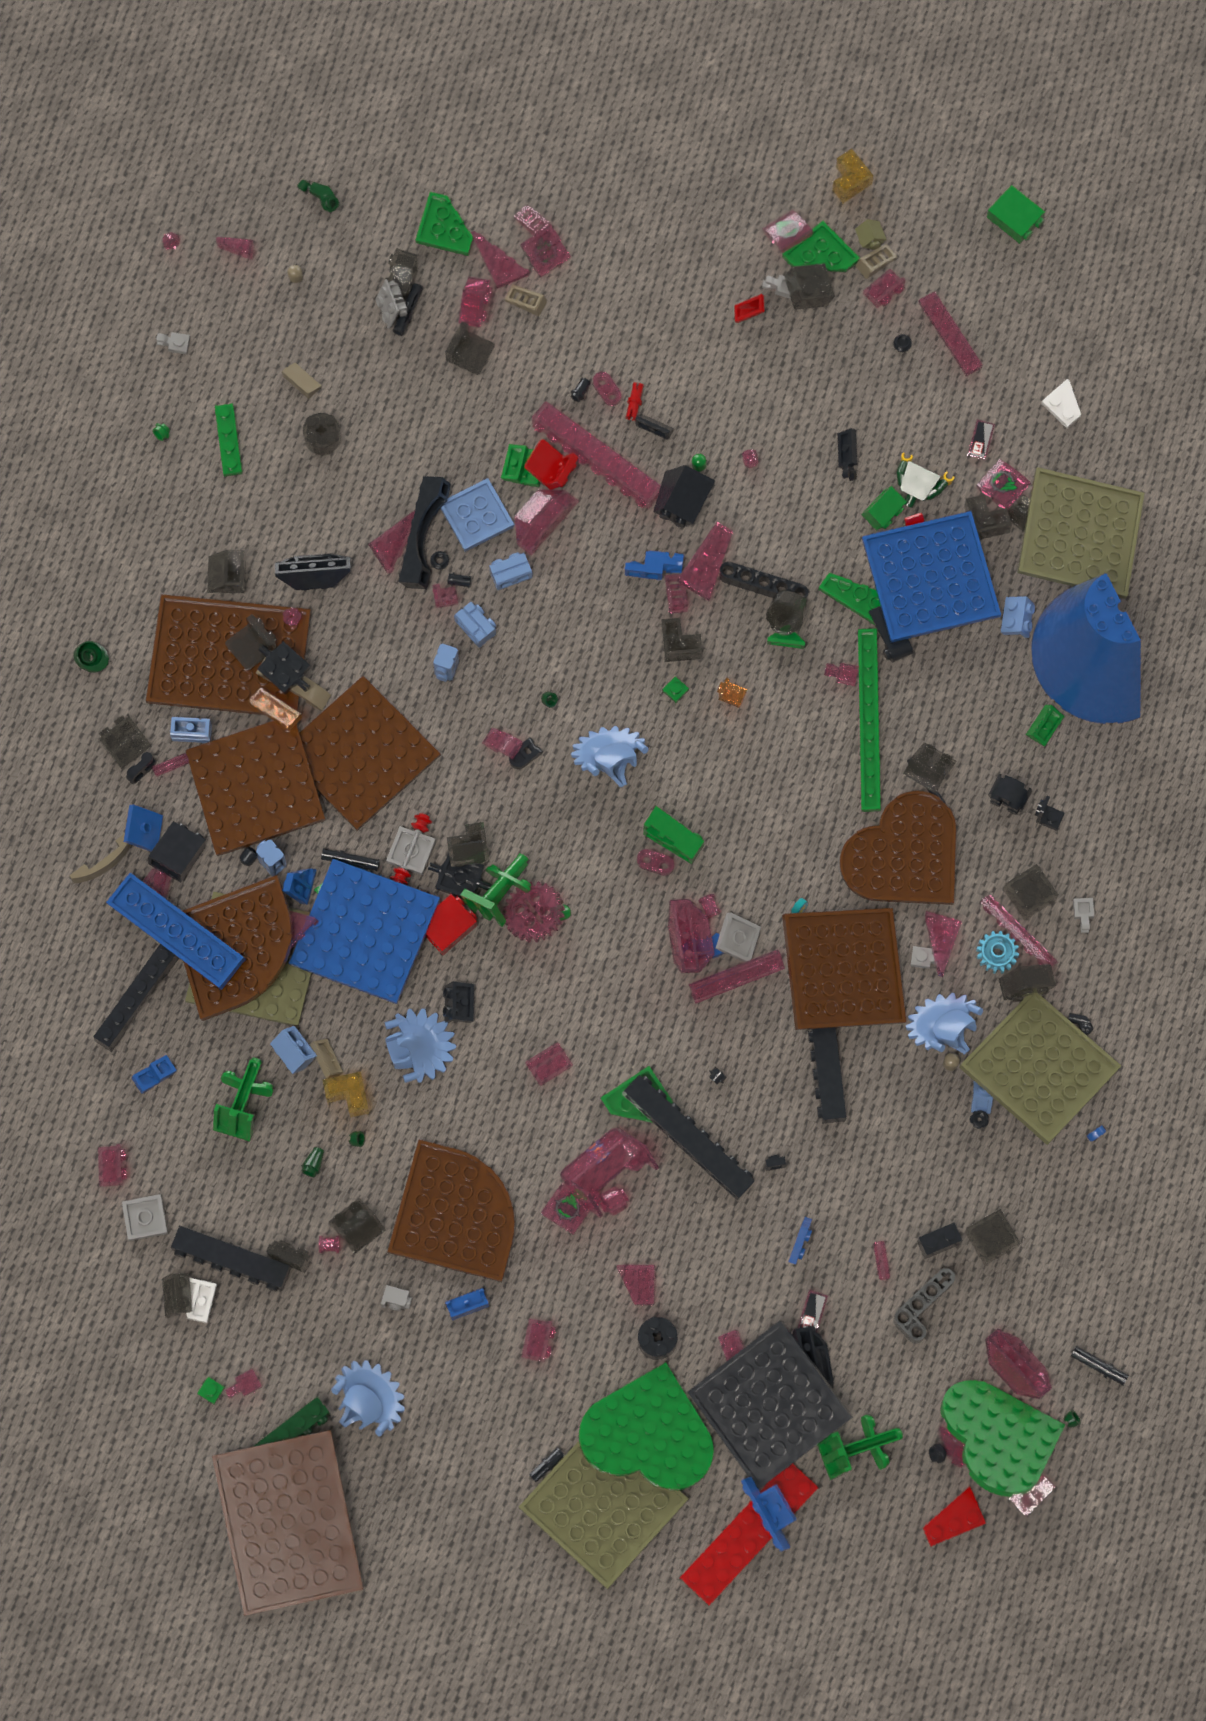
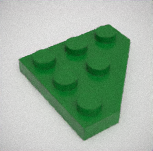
M430 192L415 243L469 256L473 243L472 234L466 228L464 221L451 204L448 196Z
M823 220L782 254V258L794 270L847 272L860 259Z
M650 1066L600 1098L611 1115L653 1123L622 1095L623 1091L640 1075L650 1079L653 1083L651 1086L656 1090L660 1089L667 1096L666 1100L671 1104L673 1103Z

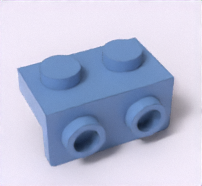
M1026 596L1006 597L1001 627L1003 635L1021 634L1023 637L1029 638L1030 631L1032 630V614L1035 611L1034 603Z

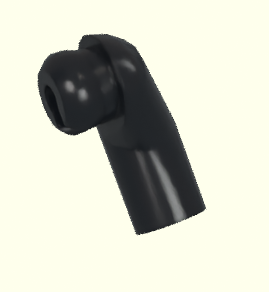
M1069 1013L1068 1020L1077 1024L1085 1035H1089L1093 1031V1026L1087 1016Z

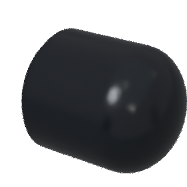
M248 846L241 853L239 859L243 865L251 866L258 856L256 850Z

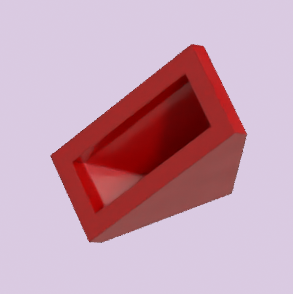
M760 294L734 305L735 323L763 313L764 295Z

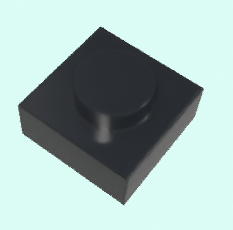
M772 1155L765 1160L766 1171L786 1167L785 1156Z

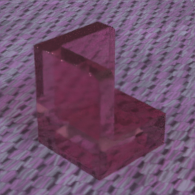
M440 584L432 585L436 608L458 605L455 587L440 589Z

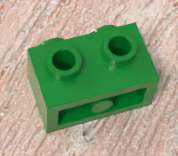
M890 486L884 489L861 515L875 530L886 529L892 523L891 518L894 515L898 516L904 510L903 505L907 501Z

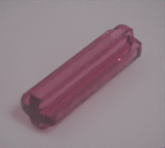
M186 753L157 764L152 769L155 776L158 777L189 764V759Z
M875 1242L873 1247L879 1280L890 1279L885 1242Z

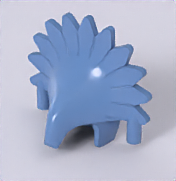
M614 726L608 731L606 728L601 727L599 733L589 731V737H579L580 744H574L573 749L576 751L571 753L572 758H577L574 760V764L582 765L583 771L588 770L594 776L599 774V770L605 772L620 788L627 785L624 776L627 763H630L633 767L637 765L635 749L638 748L643 754L649 750L644 744L645 739H638L639 732L630 734L629 728L619 731L618 727Z
M951 993L946 999L939 994L935 1002L926 999V1007L916 1006L915 1010L918 1014L908 1016L909 1020L912 1021V1023L906 1025V1029L911 1031L908 1037L909 1039L917 1038L915 1040L916 1046L925 1043L926 1050L933 1048L943 1052L945 1045H949L965 1055L970 1049L964 1041V1029L977 1030L976 1022L969 1013L973 1012L980 1016L983 1013V1008L976 1006L975 1000L966 1002V995L956 999L954 993Z
M408 1009L406 1018L396 1014V1019L384 1022L386 1030L397 1026L400 1031L385 1038L394 1068L414 1069V1072L403 1075L405 1083L416 1079L418 1083H421L424 1074L431 1080H434L435 1070L444 1073L446 1068L443 1062L453 1061V1057L448 1052L455 1050L456 1045L448 1041L454 1036V1033L445 1032L448 1025L445 1021L437 1023V1013L427 1018L425 1009H421L417 1016L412 1009Z
M367 1360L362 1363V1367L356 1361L351 1363V1369L344 1366L342 1368L344 1376L337 1375L335 1377L337 1383L331 1389L332 1393L337 1395L343 1388L345 1394L339 1410L344 1406L346 1408L339 1422L344 1427H347L351 1423L361 1420L362 1424L359 1429H363L373 1422L380 1423L375 1430L378 1436H381L386 1429L391 1431L394 1428L392 1421L399 1423L401 1418L398 1413L405 1410L398 1403L404 1398V1395L395 1392L400 1384L398 1382H390L391 1372L381 1374V1366L377 1364L372 1369Z

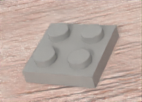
M731 912L726 913L715 949L745 963H750L761 927Z
M161 1194L122 1202L129 1241L168 1234Z

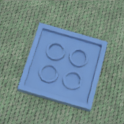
M488 478L449 497L447 502L440 508L464 552L514 527L512 519Z

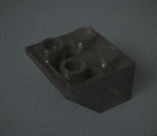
M224 550L209 556L207 592L245 593V550Z
M360 1198L352 1202L346 1209L336 1214L329 1221V1224L354 1254L386 1231L376 1215Z

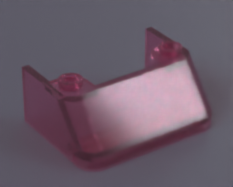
M614 1128L561 1171L560 1177L583 1206L601 1218L603 1214L598 1207L601 1201V1195L598 1191L625 1168L630 1171H637L645 1164L655 1170L659 1169L645 1144L620 1128Z

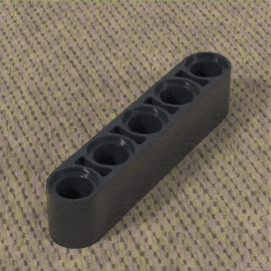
M724 562L720 566L719 577L726 584L796 606H802L807 602L808 588L803 584L733 562ZM730 570L733 574L725 575L723 572ZM748 576L750 580L744 581L741 577ZM765 581L769 585L763 587L759 583ZM784 587L786 591L779 592L777 588ZM802 593L804 597L798 598L795 594Z

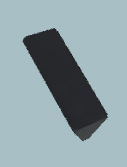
M639 414L635 418V425L666 440H669L674 428L643 414Z

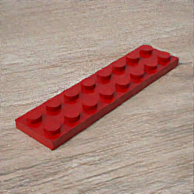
M792 1464L769 1481L760 1493L774 1485H778L793 1514H795L815 1493L818 1487ZM752 1500L680 1577L708 1606L714 1602L773 1538L770 1532L764 1528L760 1514L754 1510Z

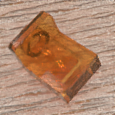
M726 678L724 683H720L717 692L719 693V700L740 708L747 689L731 683L730 679Z

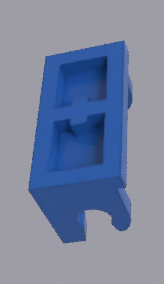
M483 1288L445 1302L452 1321L489 1307Z

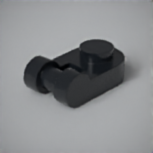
M530 737L510 753L509 763L514 769H522L543 753V750L540 747L537 748L534 744L535 741ZM529 749L531 753L527 754L525 750Z
M149 752L143 753L141 761L127 770L126 779L131 784H136L155 767L156 761L152 754Z

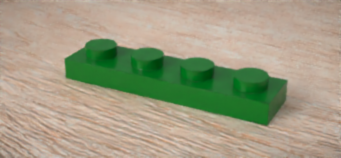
M233 403L215 406L223 476L242 474L234 406Z

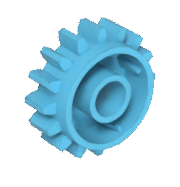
M992 931L991 936L985 934L984 940L980 939L978 943L980 946L976 949L979 952L977 959H982L980 966L986 965V971L992 968L993 974L997 970H1000L1001 974L1004 973V968L1011 970V964L1015 965L1017 962L1014 958L1019 956V953L1015 952L1019 948L1018 945H1014L1015 939H1010L1009 934L1003 935L1002 931L999 934H995ZM1000 949L1003 954L995 955L993 950Z

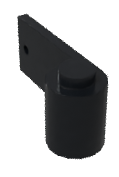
M881 606L870 610L869 614L885 643L883 654L886 660H890L893 663L913 654L909 639L891 643Z

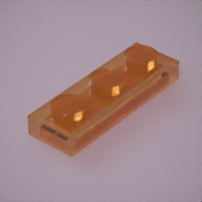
M262 688L248 700L252 707L289 731L302 719L299 712Z

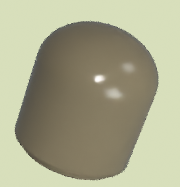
M292 265L288 268L289 280L293 283L301 282L303 279L301 268L297 265Z
M955 1053L947 1054L943 1060V1066L948 1071L955 1070L960 1063L959 1056Z

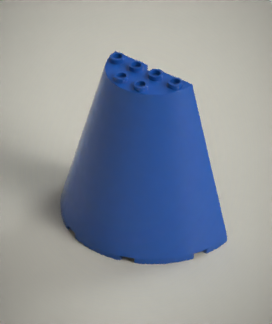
M1107 573L1071 587L1052 600L1039 617L1031 644L1034 671L1046 694L1071 715L1101 724L1124 723L1140 718L1141 640L1127 612H1121L1118 609V604L1121 601Z

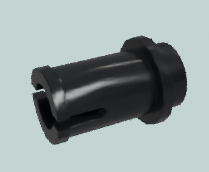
M584 377L581 378L576 388L571 391L570 397L576 402L583 400L584 394L591 385V382Z
M455 572L453 574L449 573L448 585H451V587L453 585L470 587L471 576L454 574Z

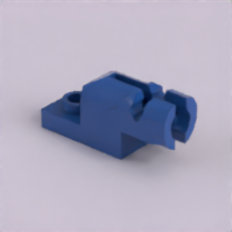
M646 551L644 565L636 561L625 564V576L662 580L663 571H666V573H682L684 554L674 553V556L670 558L669 552Z

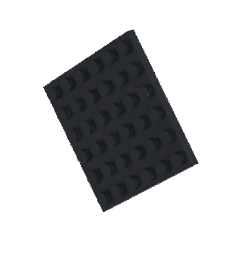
M782 1320L688 1391L690 1397L747 1476L753 1479L758 1490L853 1418Z

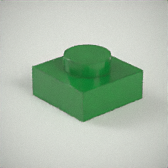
M676 676L662 689V692L675 703L689 691V688Z
M207 1377L197 1394L215 1405L225 1387Z

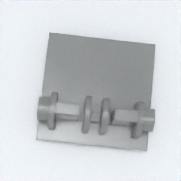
M386 279L376 297V304L382 311L383 322L390 329L397 315H407L408 309L405 302H403L404 299L402 293H400L398 283H395V281L388 283Z

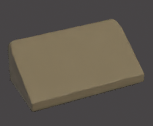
M296 363L282 370V376L308 399L322 387Z

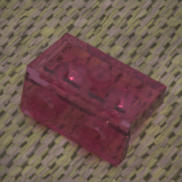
M889 269L863 291V295L878 309L882 305L886 306L891 301L893 295H899L905 289L906 279L904 277L900 279Z
M121 1144L110 1147H98L100 1187L123 1186V1180H127L126 1168H123V1161L126 1160V1150L122 1149Z
M529 1318L521 1358L544 1363L546 1358H550L552 1346H548L549 1339L554 1338L556 1328L552 1327V1321L548 1320V1322Z

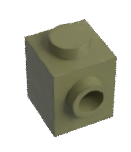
M867 219L855 229L862 248L875 250L887 240L880 221Z

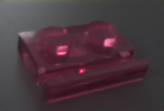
M558 1042L525 1062L540 1087L573 1067V1064Z

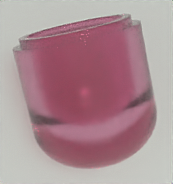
M750 449L742 453L745 467L754 468L758 465L759 461L756 450Z

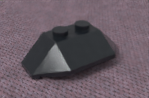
M332 553L294 556L281 562H275V577L295 590L306 591L309 589L334 588L351 571L350 557Z
M813 1326L794 1329L792 1335L831 1388H833L834 1379L827 1343L815 1331Z

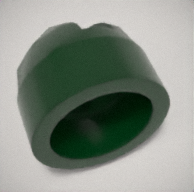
M548 691L542 694L541 701L545 706L551 708L557 704L558 697L555 693Z
M354 1131L349 1134L350 1140L348 1142L354 1147H362L364 1145L365 1135L362 1131Z
M1074 1410L1065 1414L1063 1421L1068 1422L1067 1427L1073 1428L1081 1424L1080 1418Z

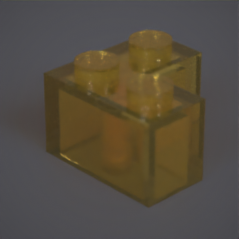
M852 148L837 158L836 168L842 176L833 181L832 191L844 204L872 185L873 174Z
M361 1071L322 1080L327 1103L346 1099L350 1118L370 1114Z

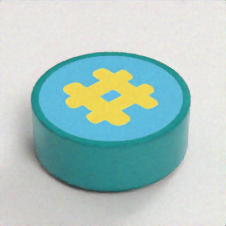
M800 898L792 907L791 913H803L808 906V901Z

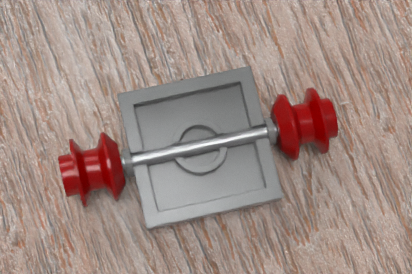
M422 813L414 815L417 821L416 823H411V826L415 831L399 827L386 863L400 867L393 869L395 876H391L390 879L404 885H408L405 881L406 878L411 877L408 871L423 875L436 842L435 838L422 834L429 832L426 826L427 824H432V821L429 820L430 817Z

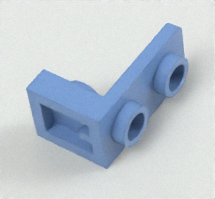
M973 1080L971 1112L981 1110L991 1114L993 1097Z

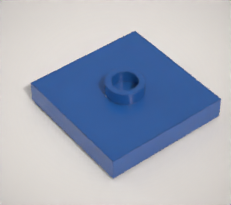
M134 804L129 805L123 842L151 852L160 839L163 815Z

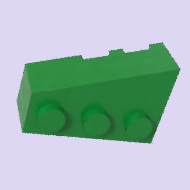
M655 806L644 823V836L691 865L704 847L702 836L690 831L657 806Z

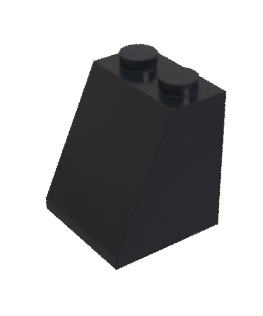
M686 465L665 471L653 512L658 514L661 519L674 522V525L684 528L694 524L715 480Z

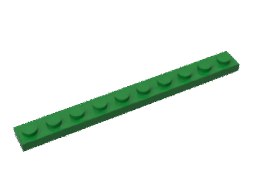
M877 628L858 629L862 812L881 811Z

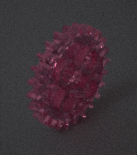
M532 881L530 882L531 890L529 893L516 887L517 893H510L512 899L505 900L509 906H503L506 913L502 915L506 919L505 925L508 926L509 932H512L515 938L519 935L521 941L526 937L528 943H530L532 938L535 942H538L539 937L545 940L546 934L552 936V929L558 931L556 924L562 925L559 918L565 917L561 912L565 910V907L561 905L564 901L562 898H559L560 894L558 891L555 892L553 886L549 888L547 883L542 886L540 881L537 882L536 886H534ZM540 897L538 901L533 902L534 898ZM524 900L529 901L531 906L542 919L543 924L539 923V921L530 911L528 906L525 904ZM520 908H524L523 912L517 913ZM550 910V913L548 915L543 916V914L546 911ZM535 922L532 927H528L529 923Z

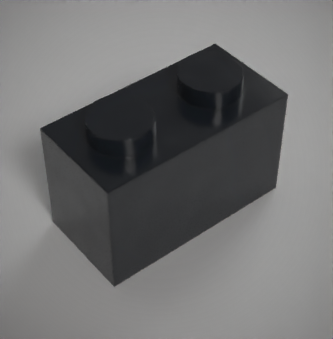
M954 1222L918 1237L917 1243L924 1259H927L961 1245L963 1240Z

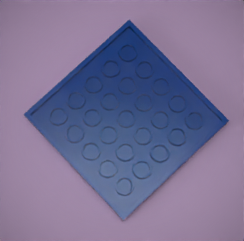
M971 511L862 536L863 546L891 643L1001 617Z
M333 859L289 964L397 1004L440 902V897Z

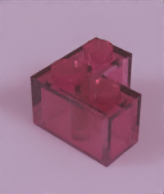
M468 277L462 292L458 324L481 327L482 322H486L487 311H485V304L488 305L493 287H490L491 280Z

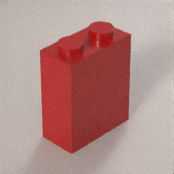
M452 894L437 906L425 936L443 956L478 926L477 916L471 910L467 911L463 907L465 905L458 896L455 898Z

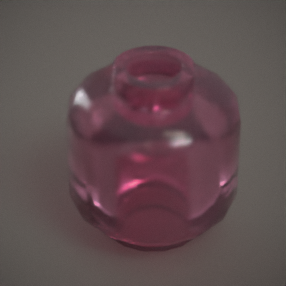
M612 1187L600 1196L602 1202L599 1205L604 1213L608 1212L610 1215L615 1216L628 1207L627 1202H629V1199L622 1188Z

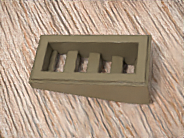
M884 244L860 258L856 267L868 279L897 259V256L887 244ZM882 251L889 257L888 259L881 253Z
M513 284L504 299L506 302L537 316H540L547 303L544 295ZM516 292H519L516 300L513 299Z

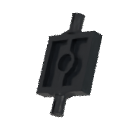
M282 642L272 652L265 645L259 648V652L266 658L257 668L258 671L285 695L291 688L297 685L304 692L307 691V688H310V685L303 678L311 666L285 642Z
M448 853L445 862L441 866L430 862L428 870L438 873L435 889L456 897L458 896L459 898H462L461 893L464 889L475 893L478 888L488 891L492 884L481 880L485 865L452 853Z

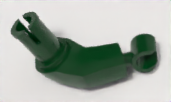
M304 179L298 183L297 187L305 193L307 189H310L309 193L320 200L321 206L325 211L333 212L338 208L339 201L329 186L313 182L311 185Z

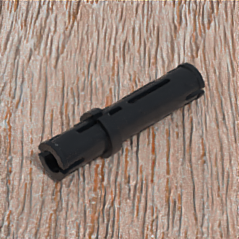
M418 283L412 284L405 301L408 309L407 315H397L398 320L392 330L394 334L398 336L404 335L408 323L412 320L411 315L423 290L422 285Z
M323 848L321 860L332 862L335 859L351 866L378 871L380 859L345 853L343 850L339 852Z
M1078 1346L1075 1347L1070 1356L1103 1374L1104 1378L1107 1379L1108 1377L1121 1384V1386H1124L1129 1377L1128 1374L1113 1367L1112 1363L1109 1365Z

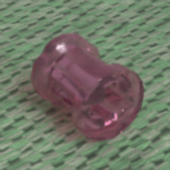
M714 894L706 895L698 900L699 904H702L706 919L721 913V910L717 908Z
M319 1236V1254H322L324 1251L339 1253V1236L335 1238Z

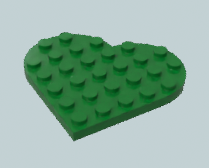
M667 1363L660 1365L593 1404L583 1416L580 1424L578 1439L582 1454L591 1466L602 1473L627 1476L639 1471L652 1485L669 1489L670 1491H679L690 1488L702 1480L713 1460L714 1449L710 1433Z
M968 1380L956 1383L947 1390L941 1402V1417H944L947 1423L946 1428L949 1432L965 1444L962 1454L963 1463L967 1465L970 1471L969 1475L979 1486L993 1494L1005 1497H1012L1015 1494L1024 1495L1035 1487L1065 1424L984 1381Z

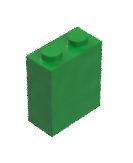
M1011 185L988 209L986 218L1020 244L1023 240L1027 241L1032 236V231L1035 227L1039 228L1044 223L1045 211Z

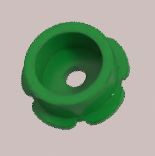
M157 423L153 429L154 436L160 441L169 438V428L165 424Z

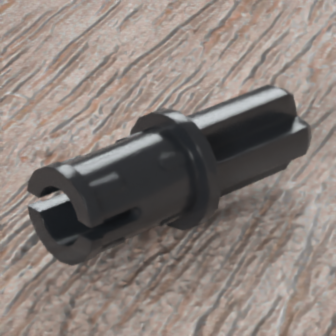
M556 1447L545 1459L542 1458L541 1463L529 1474L530 1478L537 1482L549 1470L552 1471L553 1467L565 1456L563 1452Z

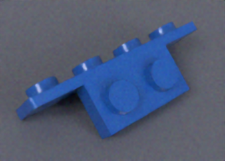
M751 1477L743 1479L741 1481L743 1484L742 1488L745 1494L751 1498L754 1510L760 1514L764 1528L773 1537L774 1546L781 1552L789 1549L790 1545L781 1529L797 1519L778 1485H774L760 1493Z

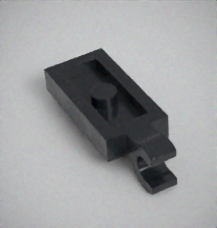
M850 428L837 433L838 468L843 469V479L849 477V481L857 479V473L853 466L857 465L856 430Z

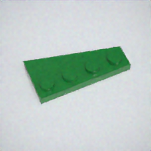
M828 573L818 590L875 625L869 611L880 606L876 590L869 588L867 585H860L852 582V580Z

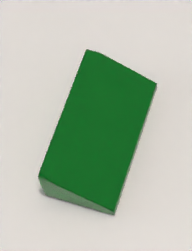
M1045 705L1029 728L1026 736L1045 747L1065 716L1053 705Z

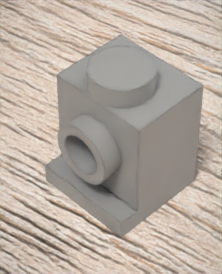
M386 1285L381 1306L386 1308V1305H389L390 1309L400 1311L401 1308L405 1310L410 1309L412 1297H409V1291Z

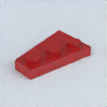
M969 1486L922 1528L930 1547L986 1524L971 1487Z

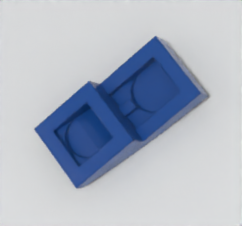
M165 1055L150 1063L149 1067L134 1074L132 1080L141 1094L176 1073L177 1070L168 1056Z

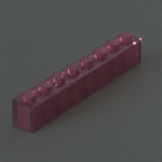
M545 401L532 416V426L536 431L544 432L551 442L559 443L566 453L576 454L581 464L590 466L592 472L599 476L601 474L611 486L616 485L624 496H630L635 499V503L639 507H645L649 510L656 502L661 485L551 404Z

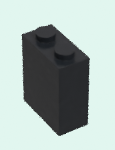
M173 821L148 855V864L181 883L204 851L206 839L201 834L188 830L185 825Z

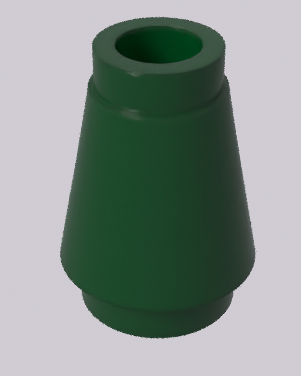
M318 1147L313 1148L301 1165V1172L313 1178L319 1174L324 1150Z

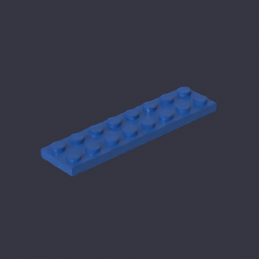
M132 873L128 874L106 902L221 990L246 960Z

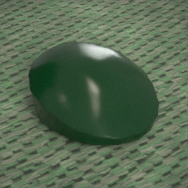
M86 641L79 644L74 650L73 657L75 663L87 672H101L109 663L107 651L96 642Z

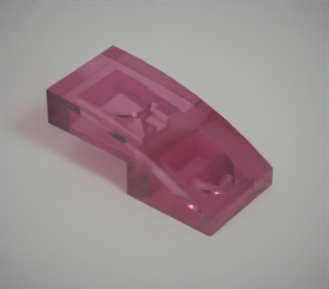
M491 728L482 744L497 753L501 752L513 759L523 745V742L503 731Z

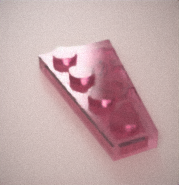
M716 522L677 582L709 601L733 531Z

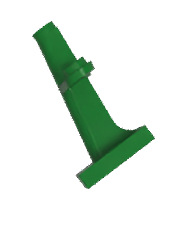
M519 853L504 872L493 864L490 867L488 866L485 869L486 872L498 879L482 897L467 889L463 890L461 896L469 909L474 914L479 910L482 916L489 921L494 917L499 926L503 927L506 919L497 905L512 885L529 893L531 884L524 879L521 881L517 879L527 867L529 859Z
M251 1058L243 1079L236 1077V1074L232 1071H225L222 1074L221 1081L238 1089L231 1108L216 1104L214 1108L213 1131L251 1141L254 1115L244 1112L251 1093L270 1097L274 1091L272 1084L268 1082H263L262 1084L255 1083L262 1065L260 1059Z
M865 1415L861 1417L865 1439L843 1445L839 1432L830 1434L817 1445L829 1479H836L851 1471L852 1467L848 1458L867 1451L871 1452L877 1467L880 1470L885 1469L889 1465V1458L886 1454L882 1453L880 1447L902 1440V1431L899 1428H895L875 1435V1420L872 1416Z

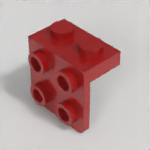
M542 439L537 443L524 467L549 490L563 487L567 483V477L576 468L575 463L579 457L574 453L563 456L546 440Z

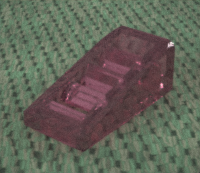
M528 205L514 215V218L538 241L541 237L544 238L552 231V224ZM528 211L529 214L522 218L521 216ZM531 216L534 217L531 221L527 222ZM537 220L538 223L532 226V224Z
M216 237L217 248L253 260V240Z
M683 574L665 575L669 613L687 612L688 602ZM680 581V584L670 585V582ZM680 588H681V590L671 591V589H680Z

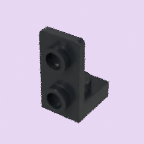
M1046 796L1045 800H1040L1036 809V823L1057 831L1065 813L1048 806L1050 796Z

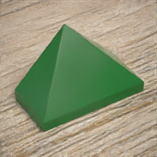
M788 625L769 636L767 645L804 649L805 641Z

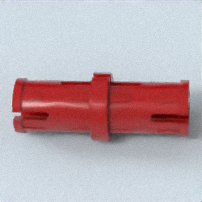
M637 382L632 384L631 395L627 400L628 409L625 416L627 420H631L632 417V421H635L639 406L642 405L641 396L644 388L642 383H639L638 386Z

